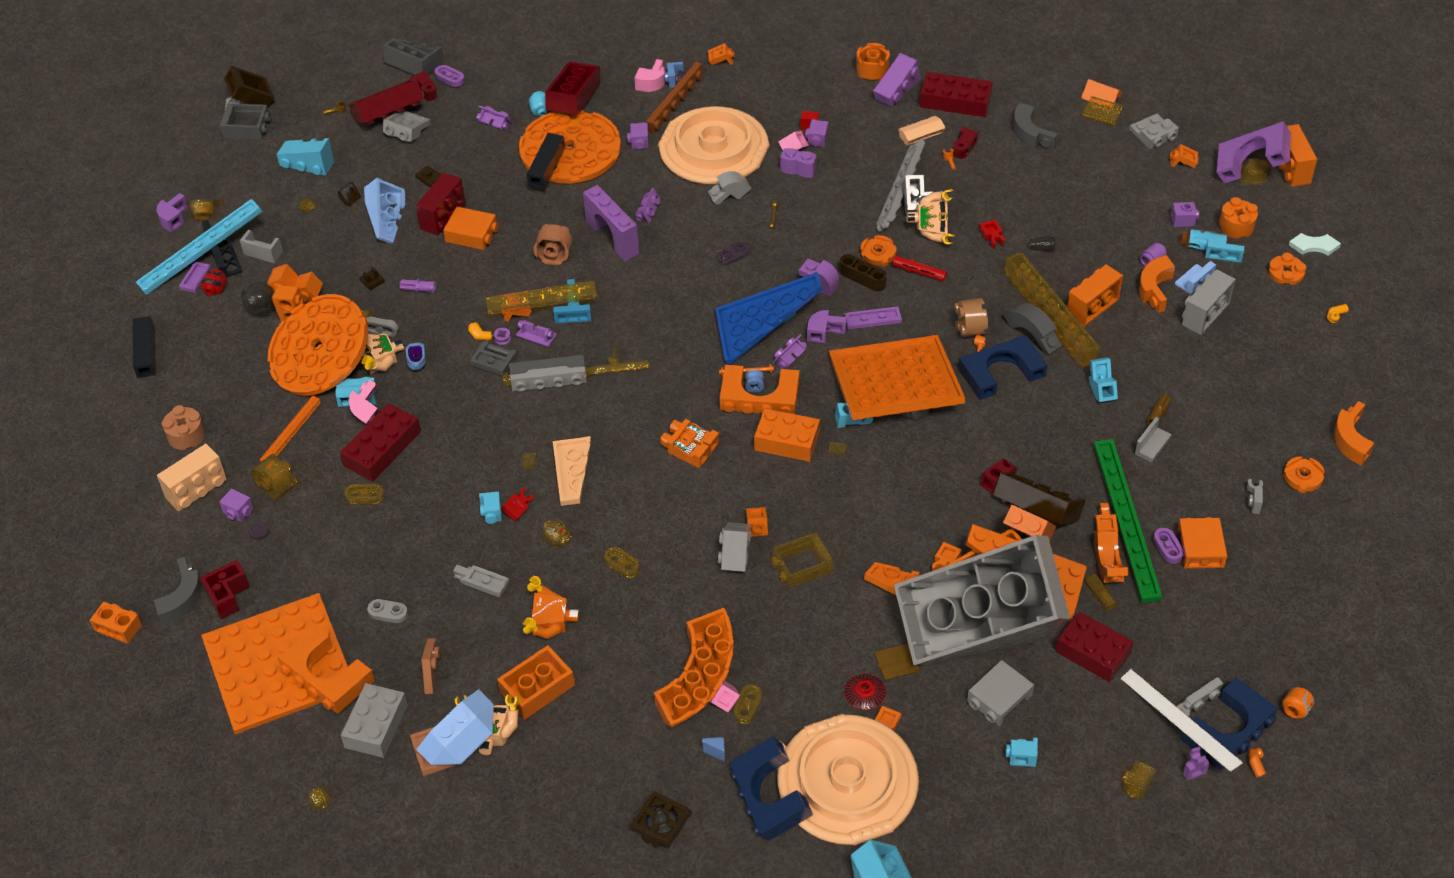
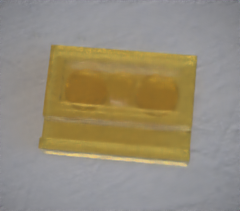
M1091 96L1083 111V117L1115 126L1120 113L1123 111V105Z

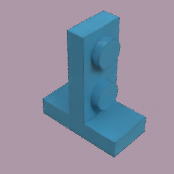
M567 279L568 306L553 307L555 323L591 321L590 304L580 305L579 299H576V297H579V286H575V279Z

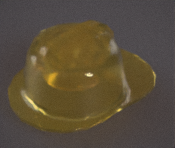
M1259 158L1249 159L1245 165L1241 166V178L1239 179L1243 185H1254L1267 182L1268 161Z
M223 199L192 200L185 202V204L189 205L191 214L196 219L207 220L214 214L216 201Z

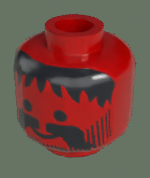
M218 269L207 271L201 281L202 290L209 296L221 294L227 285L225 274Z

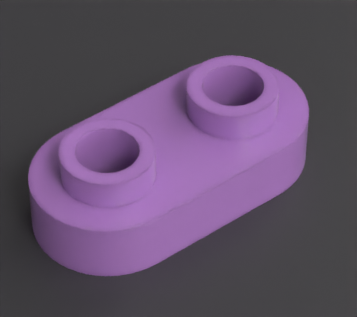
M441 65L435 69L436 79L452 87H459L465 82L462 72L447 65Z
M1168 528L1157 529L1154 533L1153 542L1161 556L1170 564L1179 563L1183 558L1184 551L1176 536Z

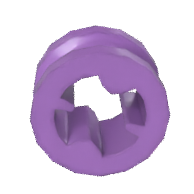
M507 328L495 330V342L499 345L509 343L511 340L510 331Z

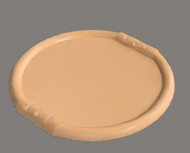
M714 106L688 111L670 121L658 146L662 161L674 174L694 183L716 185L718 183L716 177L724 172L735 171L746 177L756 169H759L770 144L765 129L755 118L737 109Z
M840 714L804 726L785 748L790 761L778 768L777 782L780 797L782 799L795 790H798L806 797L813 816L798 825L809 834L821 840L835 844L855 846L892 833L906 819L914 806L918 793L919 777L913 754L896 732L876 720L858 715Z

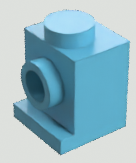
M499 492L480 493L481 516H485L486 523L493 524L497 521H502Z
M1033 738V741L1024 739L1011 740V744H1006V757H1010V765L1036 767L1038 738Z

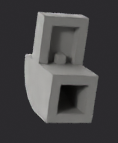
M728 171L716 177L718 183L708 192L713 202L718 205L730 194L737 199L742 198L751 187L743 175L735 171Z

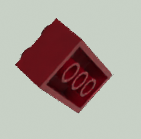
M569 61L545 91L546 110L578 115L600 85V66Z
M927 72L920 94V108L986 118L992 96L993 81Z
M407 80L348 105L355 122L368 125L375 122V118L383 119L390 116V112L398 113L405 110V106L412 107L420 104V100L424 99L417 80Z
M388 403L340 452L343 466L374 482L421 433L419 419Z

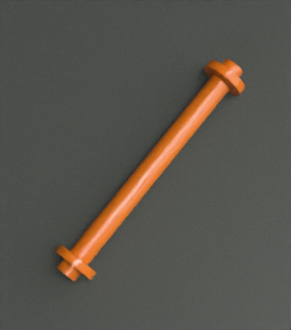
M769 364V367L744 368V373L750 370H759L761 372L770 371L771 374L774 371V366ZM723 367L719 370V374H722V377L724 374Z

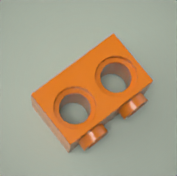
M278 285L272 296L281 322H285L291 315V311L301 303L305 305L299 287Z
M106 602L101 604L90 619L94 631L127 644L142 626L139 615L132 610L127 611L116 604Z

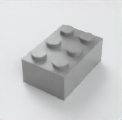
M1217 269L1212 275L1209 274L1204 283L1198 285L1194 294L1187 297L1184 304L1186 309L1182 314V325L1202 335L1230 304L1236 279Z
M365 683L341 733L344 748L384 758L408 706L405 693Z

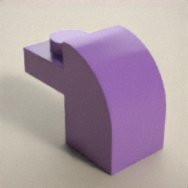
M181 193L169 202L161 200L156 208L162 227L171 233L184 224L181 212L187 209L188 205L185 196Z
M807 259L799 269V275L805 277L818 272L823 288L820 293L831 296L839 286L838 272L825 260L820 264Z
M829 310L816 312L810 317L808 322L807 341L825 343L827 332L845 334L846 317L829 316Z

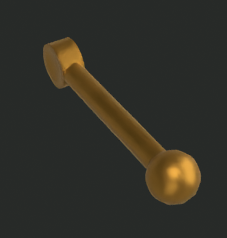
M772 202L771 206L773 207L772 220L770 222L771 229L776 228L775 215L776 208L778 207L777 202Z

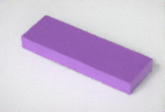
M898 306L848 312L844 315L846 317L847 329L902 323Z

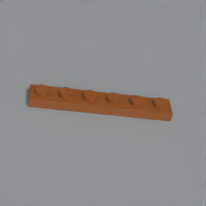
M694 63L646 120L649 134L653 135L656 130L661 128L664 120L669 119L670 113L677 109L679 102L686 98L689 90H693L695 83L702 79V63Z

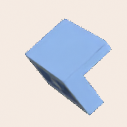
M1210 261L1203 268L1198 264L1194 265L1175 282V285L1192 295L1198 285H1202L1209 274L1212 275L1216 264Z

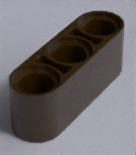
M850 254L841 256L840 274L873 291H883L886 288L887 275L885 270Z

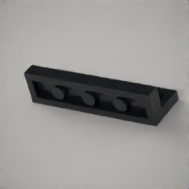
M208 220L202 221L204 232L211 228ZM229 236L221 241L228 243L225 248L218 247L220 243L211 248L217 267L225 274L226 278L243 273ZM225 253L232 255L229 260L223 259ZM229 265L237 266V269L227 272Z

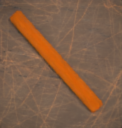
M311 396L260 458L261 465L268 467L319 406L320 399L318 397Z

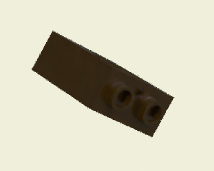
M234 66L230 67L224 77L232 99L247 104L267 105V108L272 104L274 96L266 77Z

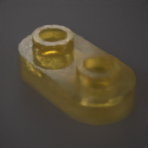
M352 484L344 491L346 501L350 504H377L384 498L383 488L378 484Z
M611 547L605 551L604 559L607 566L626 578H633L638 575L640 568L637 559L618 547Z
M749 684L742 688L734 707V718L737 722L748 724L753 721L762 700V692L758 686ZM748 696H754L755 698L749 699Z

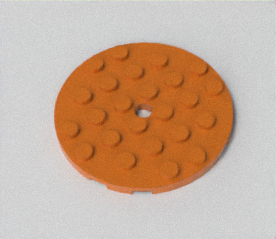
M582 109L578 115L551 112L539 117L525 129L526 132L519 141L521 161L526 169L529 170L547 133L564 135L565 150L549 182L562 184L584 182L602 175L615 164L621 151L619 132L615 125L598 113H585Z
M336 294L313 297L312 301L305 305L301 303L294 308L287 320L279 324L269 345L268 362L271 369L269 371L273 379L286 391L300 396L320 394L341 383L355 369L367 345L368 323L363 311L349 298Z

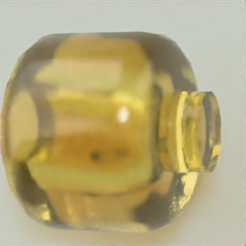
M318 787L307 796V801L313 810L318 811L322 809L324 811L330 806L329 803L332 801V797L325 787Z

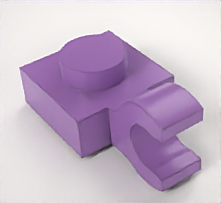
M1200 747L1190 750L1191 759L1185 764L1183 771L1186 780L1207 773L1209 762L1205 756L1201 757Z

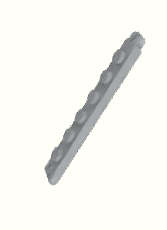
M923 139L909 146L876 223L879 232L889 227V224L896 218V211L901 206L900 202L904 197L903 180L906 175H912L916 170L915 166L921 158L920 154L925 145Z

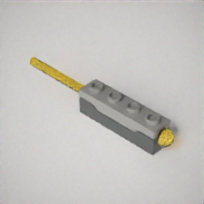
M583 355L509 363L510 376L508 372L504 373L502 383L505 386L511 385L512 391L519 392L527 389H543L553 386L580 385L581 383H587L586 376L591 374L649 368V362L638 361L585 367Z

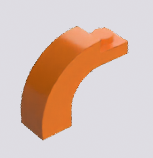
M1167 255L1152 260L1144 267L1139 284V295L1142 302L1149 301L1151 307L1155 308L1158 313L1165 311L1167 298L1157 285L1172 279L1175 271V266Z
M1358 401L1354 407L1350 406L1347 411L1343 409L1340 411L1334 429V439L1339 450L1347 458L1362 466L1370 456L1374 442L1361 436L1354 427L1362 416L1365 404Z
M1094 531L1095 555L1101 580L1104 583L1124 582V576L1128 575V567L1121 563L1118 531Z

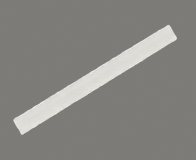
M1130 669L1121 678L1229 771L1242 764L1237 757L1133 670Z

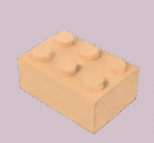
M204 444L157 475L165 498L177 511L189 507L193 501L199 497H204L210 490L221 486L227 480L219 456L207 444Z

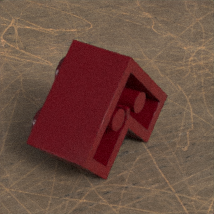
M238 560L200 577L204 591L220 619L239 611L234 595L250 588Z

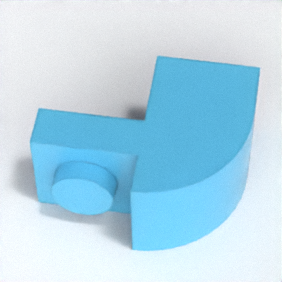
M1110 358L1090 360L1091 376H1089V382L1096 400L1103 402L1118 399L1117 381L1111 376Z

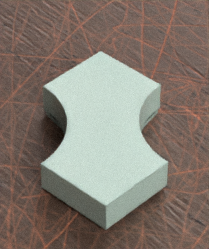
M1300 233L1289 242V246L1302 255L1307 252H1321L1329 256L1340 248L1341 245L1340 242L1328 234L1321 237H1310Z

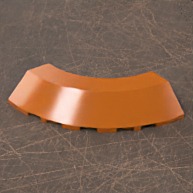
M725 608L686 622L687 635L692 651L684 667V672L678 679L673 680L664 688L654 692L655 706L662 720L669 727L684 722L704 708L716 695L728 675L733 657V634Z

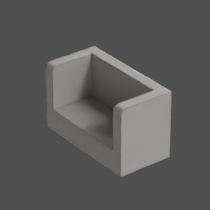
M247 230L240 240L244 255L275 263L283 252L280 238H275L271 244L254 240L252 231Z

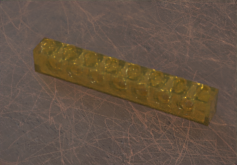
M1018 252L1006 257L1004 273L1028 303L1041 309L1057 327L1054 330L1055 334L1079 366L1084 368L1090 365V360L1098 359L1100 346L1022 252Z

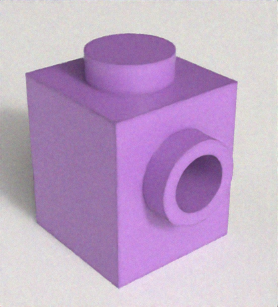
M811 120L810 128H807L805 133L808 145L825 147L828 136V122Z
M631 123V133H627L628 143H631L632 149L649 148L647 123Z
M1194 202L1173 203L1171 211L1173 226H1195L1196 220L1199 219V210L1196 209Z
M232 488L219 502L222 512L231 520L236 519L242 522L253 511L250 497Z

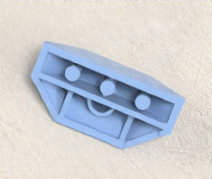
M478 689L461 701L436 725L416 750L431 765L462 764L493 734L494 704Z

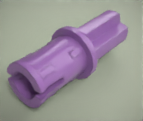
M417 279V281L401 280L399 284L401 290L416 291V293H419V291L435 293L436 281H420V279Z

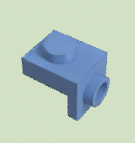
M683 62L667 63L665 82L669 83V88L675 87V76L684 75Z

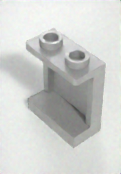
M1001 660L968 691L967 701L971 708L981 711L989 722H995L1000 726L1003 723V718L1024 698L1028 700L1033 695L1034 684Z

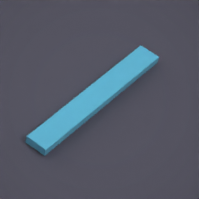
M250 199L137 280L136 283L146 295L252 220L262 210Z

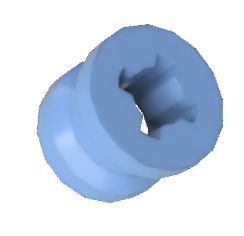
M750 370L745 374V385L748 392H761L764 389V374L761 371Z

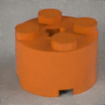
M868 43L863 48L861 46L857 50L856 71L858 76L869 80H881L889 69V50L887 51L885 46L879 43Z
M1237 197L1225 203L1219 220V227L1223 234L1235 239L1252 235L1258 217V207Z

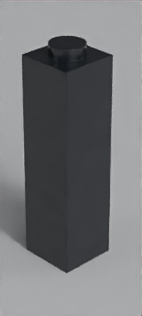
M547 133L527 172L528 186L540 189L546 188L565 150L564 135Z
M148 316L132 319L133 368L137 378L155 376V327L152 318Z

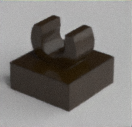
M348 182L337 191V195L346 206H350L361 197L353 182Z
M374 267L371 268V271L368 273L364 272L359 277L360 282L370 291L385 283L384 278Z

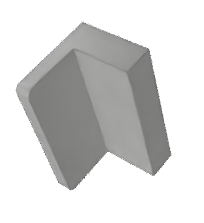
M1155 417L1138 439L1135 455L1151 463L1171 438L1170 433L1158 428L1160 419L1158 417Z

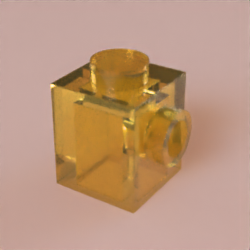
M1136 760L1131 771L1127 769L1123 776L1122 782H1125L1123 790L1133 798L1139 797L1144 800L1154 781L1156 769Z

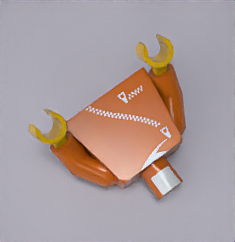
M532 576L529 579L531 583L527 585V589L531 592L537 590V593L534 594L532 618L528 617L523 622V625H526L523 628L525 634H529L532 631V636L550 639L566 632L567 622L579 621V610L568 609L566 598L541 585L539 577Z

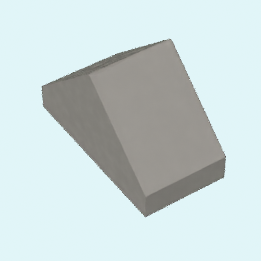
M1034 535L894 584L913 665H928L1031 643L1070 619L1048 536Z

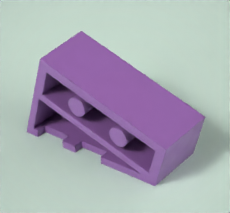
M900 53L874 89L875 99L891 107L898 103L921 79L917 60Z

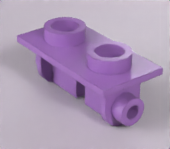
M479 105L481 113L477 114L479 122L490 125L493 120L492 126L501 130L508 128V122L513 123L507 113L503 111L497 112L489 106L485 108Z
M654 188L644 194L640 204L641 207L635 213L636 220L642 221L644 219L650 223L654 216L656 208L660 204V197Z
M527 320L519 321L518 327L520 330L516 334L517 337L546 347L550 346L557 335L550 328L539 325L536 327L535 324L527 322Z
M800 334L796 339L792 337L785 344L787 347L784 350L780 348L775 353V360L772 364L777 362L781 369H787L796 360L791 354L798 358L805 352L807 345L799 340L802 335Z

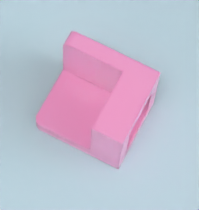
M802 131L794 132L779 141L782 150L784 148L801 150L809 146Z
M724 681L711 702L729 712L740 694L733 685Z

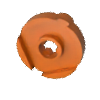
M877 235L870 240L867 238L861 244L862 260L875 266H887L896 256V245L886 236Z
M1284 253L1282 256L1273 258L1269 265L1270 277L1280 284H1297L1303 280L1306 271V265L1290 253Z
M1295 457L1289 460L1283 474L1289 486L1298 492L1306 493L1317 490L1322 485L1324 468L1318 461L1309 458V460L1302 459L1303 457ZM1300 472H1302L1303 474L1307 473L1308 475L1303 476Z

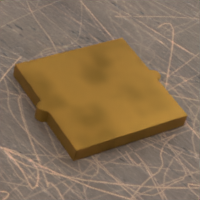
M908 643L874 652L878 662L877 668L881 670L885 681L920 672L918 665H913Z

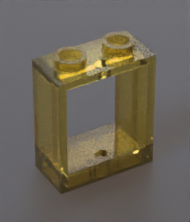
M817 532L772 548V565L774 568L777 567L779 569L780 579L783 583L786 582L789 589L833 572V559ZM811 549L819 564L790 574L783 559Z

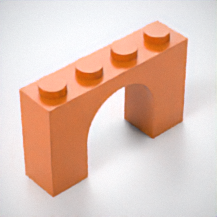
M725 365L720 393V410L726 412L740 411L750 414L752 412L763 413L764 408L791 414L796 413L800 370L781 369L777 389L765 396H755L746 392L742 387L744 366Z
M315 625L278 656L279 668L286 676L290 675L293 677L294 682L299 687L304 686L314 699H320L327 710L332 709L338 714L360 695L365 683L373 684L375 680L372 670L358 659L335 677L318 678L312 675L310 672L313 665L333 648L330 637Z

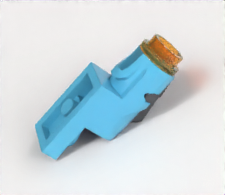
M1195 229L1183 231L1181 245H1185L1187 248L1206 250L1205 258L1241 263L1244 253V246L1226 244L1227 235L1217 234L1215 231Z

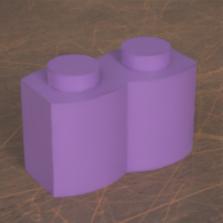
M793 148L783 149L780 156V171L787 174H798L806 178L814 176L817 169L816 154L808 151L800 152Z

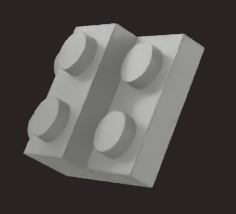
M404 110L383 120V132L386 135L399 137L407 142H412L419 138L421 130L430 126V119Z
M1155 114L1130 125L1129 130L1151 149L1159 147L1169 140L1173 141L1176 139L1179 128L1169 118L1164 120L1158 114Z

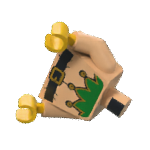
M953 190L933 192L921 199L920 204L916 206V212H907V223L917 222V229L931 241L952 245L953 243L948 241V237L955 236L947 234V201L954 199V197L950 198L948 196V192Z
M368 333L367 345L361 362L365 364V369L369 370L370 374L377 371H387L397 362L395 353L404 350L401 339L390 342L387 334L375 335Z
M508 694L505 697L507 705H494L493 734L479 747L481 754L490 755L493 746H503L506 739L517 729L518 709H516V706L521 703V698L518 695H515L514 703L511 701L512 695ZM459 696L455 698L456 705L460 703Z

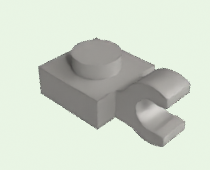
M1249 479L1247 490L1252 494H1249L1248 506H1252V513L1260 514L1263 504V481L1260 480L1258 486H1254L1252 479Z

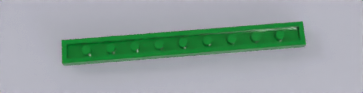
M1114 440L1094 441V450L1113 512L1116 514L1118 529L1141 603L1161 601L1160 587Z

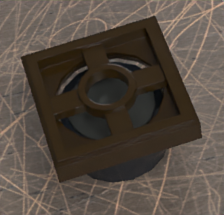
M653 791L631 823V829L641 833L642 839L647 844L651 842L654 848L659 847L660 844L669 848L692 814V811Z

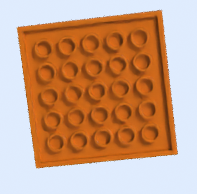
M938 335L829 351V357L852 420L965 404V396Z
M319 593L201 635L235 734L321 703V700L318 698L314 699L304 686L299 687L294 682L293 677L283 674L279 668L280 662L278 659L280 654L313 626L316 625L330 637L333 648L313 665L310 673L318 678H332L348 667Z

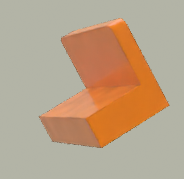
M1088 79L1081 98L1112 109L1116 99L1120 98L1123 92Z

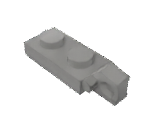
M456 565L453 570L454 578L460 579V582L464 585L501 598L509 584L507 577L475 565L468 568Z
M1215 678L1188 696L1177 708L1189 717L1191 710L1194 709L1195 712L1200 710L1205 705L1206 700L1210 699L1213 701L1221 694L1220 689L1223 682L1219 678Z

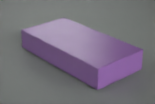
M195 261L180 283L179 288L196 293L201 286V281L206 272L212 269L211 265Z

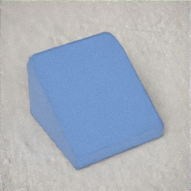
M703 738V752L725 761L724 738Z

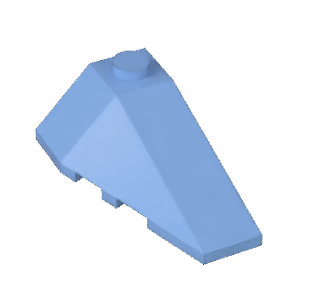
M376 178L364 187L365 204L376 238L387 243H393L398 229L396 221L400 220L402 216L399 211L400 208L405 206V189Z

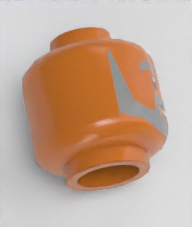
M1294 687L1289 690L1283 699L1282 706L1289 717L1302 719L1309 714L1315 701L1307 689Z

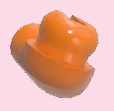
M1252 748L1248 751L1250 766L1256 778L1266 774L1260 761L1264 756L1260 748Z

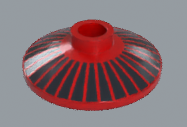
M859 674L848 680L844 688V695L848 703L853 707L861 710H870L878 707L884 701L886 688L884 683L876 676Z

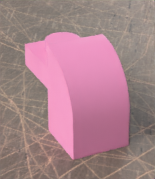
M656 59L652 70L638 69L634 78L635 90L652 92L661 89L665 85L666 69L663 67V60Z
M372 380L363 383L359 390L361 391L360 394L352 391L349 398V406L352 413L366 424L380 410L368 401L379 386Z

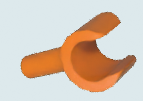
M950 148L949 153L943 150L944 160H947L951 169L955 170L953 149Z
M976 335L973 343L978 346L977 352L985 346V337Z

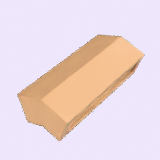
M933 116L900 128L899 136L907 146L918 142L920 139L924 140L944 133L945 126L940 118Z

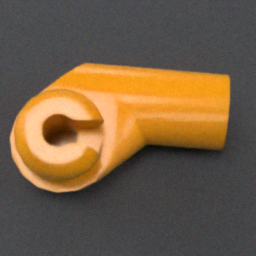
M1347 304L1331 307L1327 314L1328 321L1336 323L1340 319V314L1348 313Z
M476 322L469 325L468 330L474 339L492 340V331H482L480 325Z

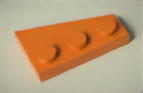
M875 562L865 573L864 580L896 595L894 584L920 575L916 571L908 573L900 571L899 567Z

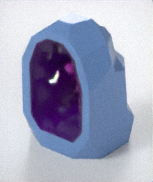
M411 343L406 346L407 364L412 370L418 371L426 363V350L423 343Z

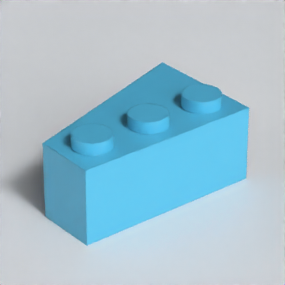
M324 138L323 141L311 139L309 142H304L303 140L285 141L277 153L279 166L297 169L301 172H311L315 175L326 176L334 163L329 138Z

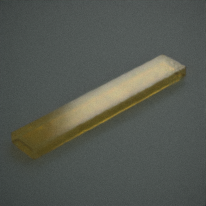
M594 281L490 296L486 297L489 315L597 298Z

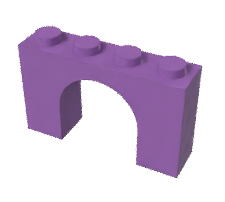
M1284 121L1220 143L1217 173L1222 181L1228 183L1240 179L1242 162L1251 152L1260 148H1266V157L1273 167L1290 162L1291 132Z
M598 185L584 191L583 199L586 222L595 231L609 225L614 239L615 252L624 262L638 255L637 224Z

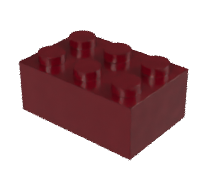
M443 173L416 204L420 230L438 236L444 230L455 208L465 207L466 200L461 178Z
M1079 611L1059 636L1055 652L1110 683L1131 655L1134 641Z

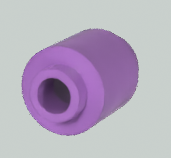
M1153 243L1142 252L1140 256L1141 263L1146 266L1152 260L1166 255V248L1160 243Z

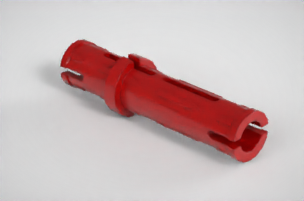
M896 255L893 260L892 266L905 269L909 273L915 272L944 282L947 275L946 270L915 262V259L909 260Z

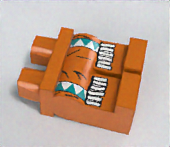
M687 419L683 422L674 420L670 425V432L674 434L670 435L665 432L660 438V444L668 448L669 454L698 468H701L719 444V432L704 430L697 424L690 423Z

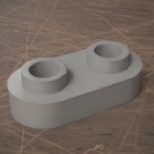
M366 317L368 333L387 334L391 337L397 335L399 326L395 321Z
M376 599L370 602L367 607L369 616L376 620L400 623L408 616L407 607L399 602Z

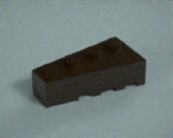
M1011 472L1000 473L994 496L999 497L1001 502L1017 505L1016 507L1025 511H1031L1033 515L1042 519H1049L1050 523L1056 526L1078 522L1086 501L1085 499L1078 498L1074 500L1069 498L1070 494L1066 492L1050 491L1051 487L1047 485H1033V480Z

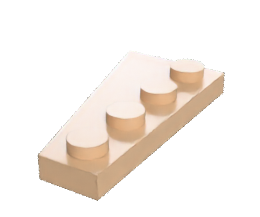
M591 436L553 441L561 506L580 504Z

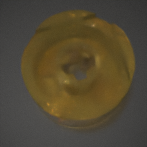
M273 453L251 470V476L258 487L262 485L266 490L263 493L272 500L279 498L297 484L296 478L289 471L291 469L289 463L286 460L281 461Z

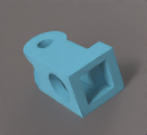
M837 403L835 411L837 428H843L851 424H870L873 421V417L852 420L846 403Z

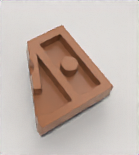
M436 638L427 639L421 659L425 694H433L437 659L440 658V647L436 646Z

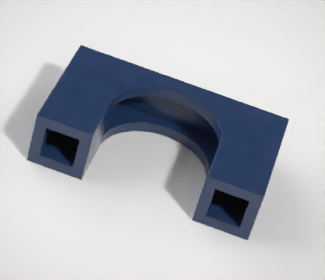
M1026 335L959 358V371L979 400L996 395L997 382L988 370V367L993 363L1004 361L1015 364L1029 382L1046 377L1047 373L1046 362Z
M1236 677L1223 689L1220 701L1242 717L1245 729L1235 734H1225L1218 732L1198 716H1195L1192 721L1237 757L1240 752L1244 754L1248 750L1253 739L1257 741L1262 736L1263 729L1266 726L1270 728L1275 723L1277 707ZM1182 731L1180 738L1193 749L1200 747V755L1205 756L1208 761L1221 771L1225 768Z
M774 736L730 762L733 769L731 774L740 786L738 791L748 805L746 807L747 813L754 819V830L759 837L762 836L768 841L813 816L806 797L798 790L771 804H764L761 801L760 787L765 777L790 761L783 744Z

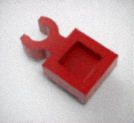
M996 219L979 224V230L985 240L991 239V246L993 248L996 247V242H1000L1004 246L1003 231Z
M522 488L518 495L514 493L500 508L514 521L529 507L527 504L534 498L533 494L530 497L524 496L526 488Z

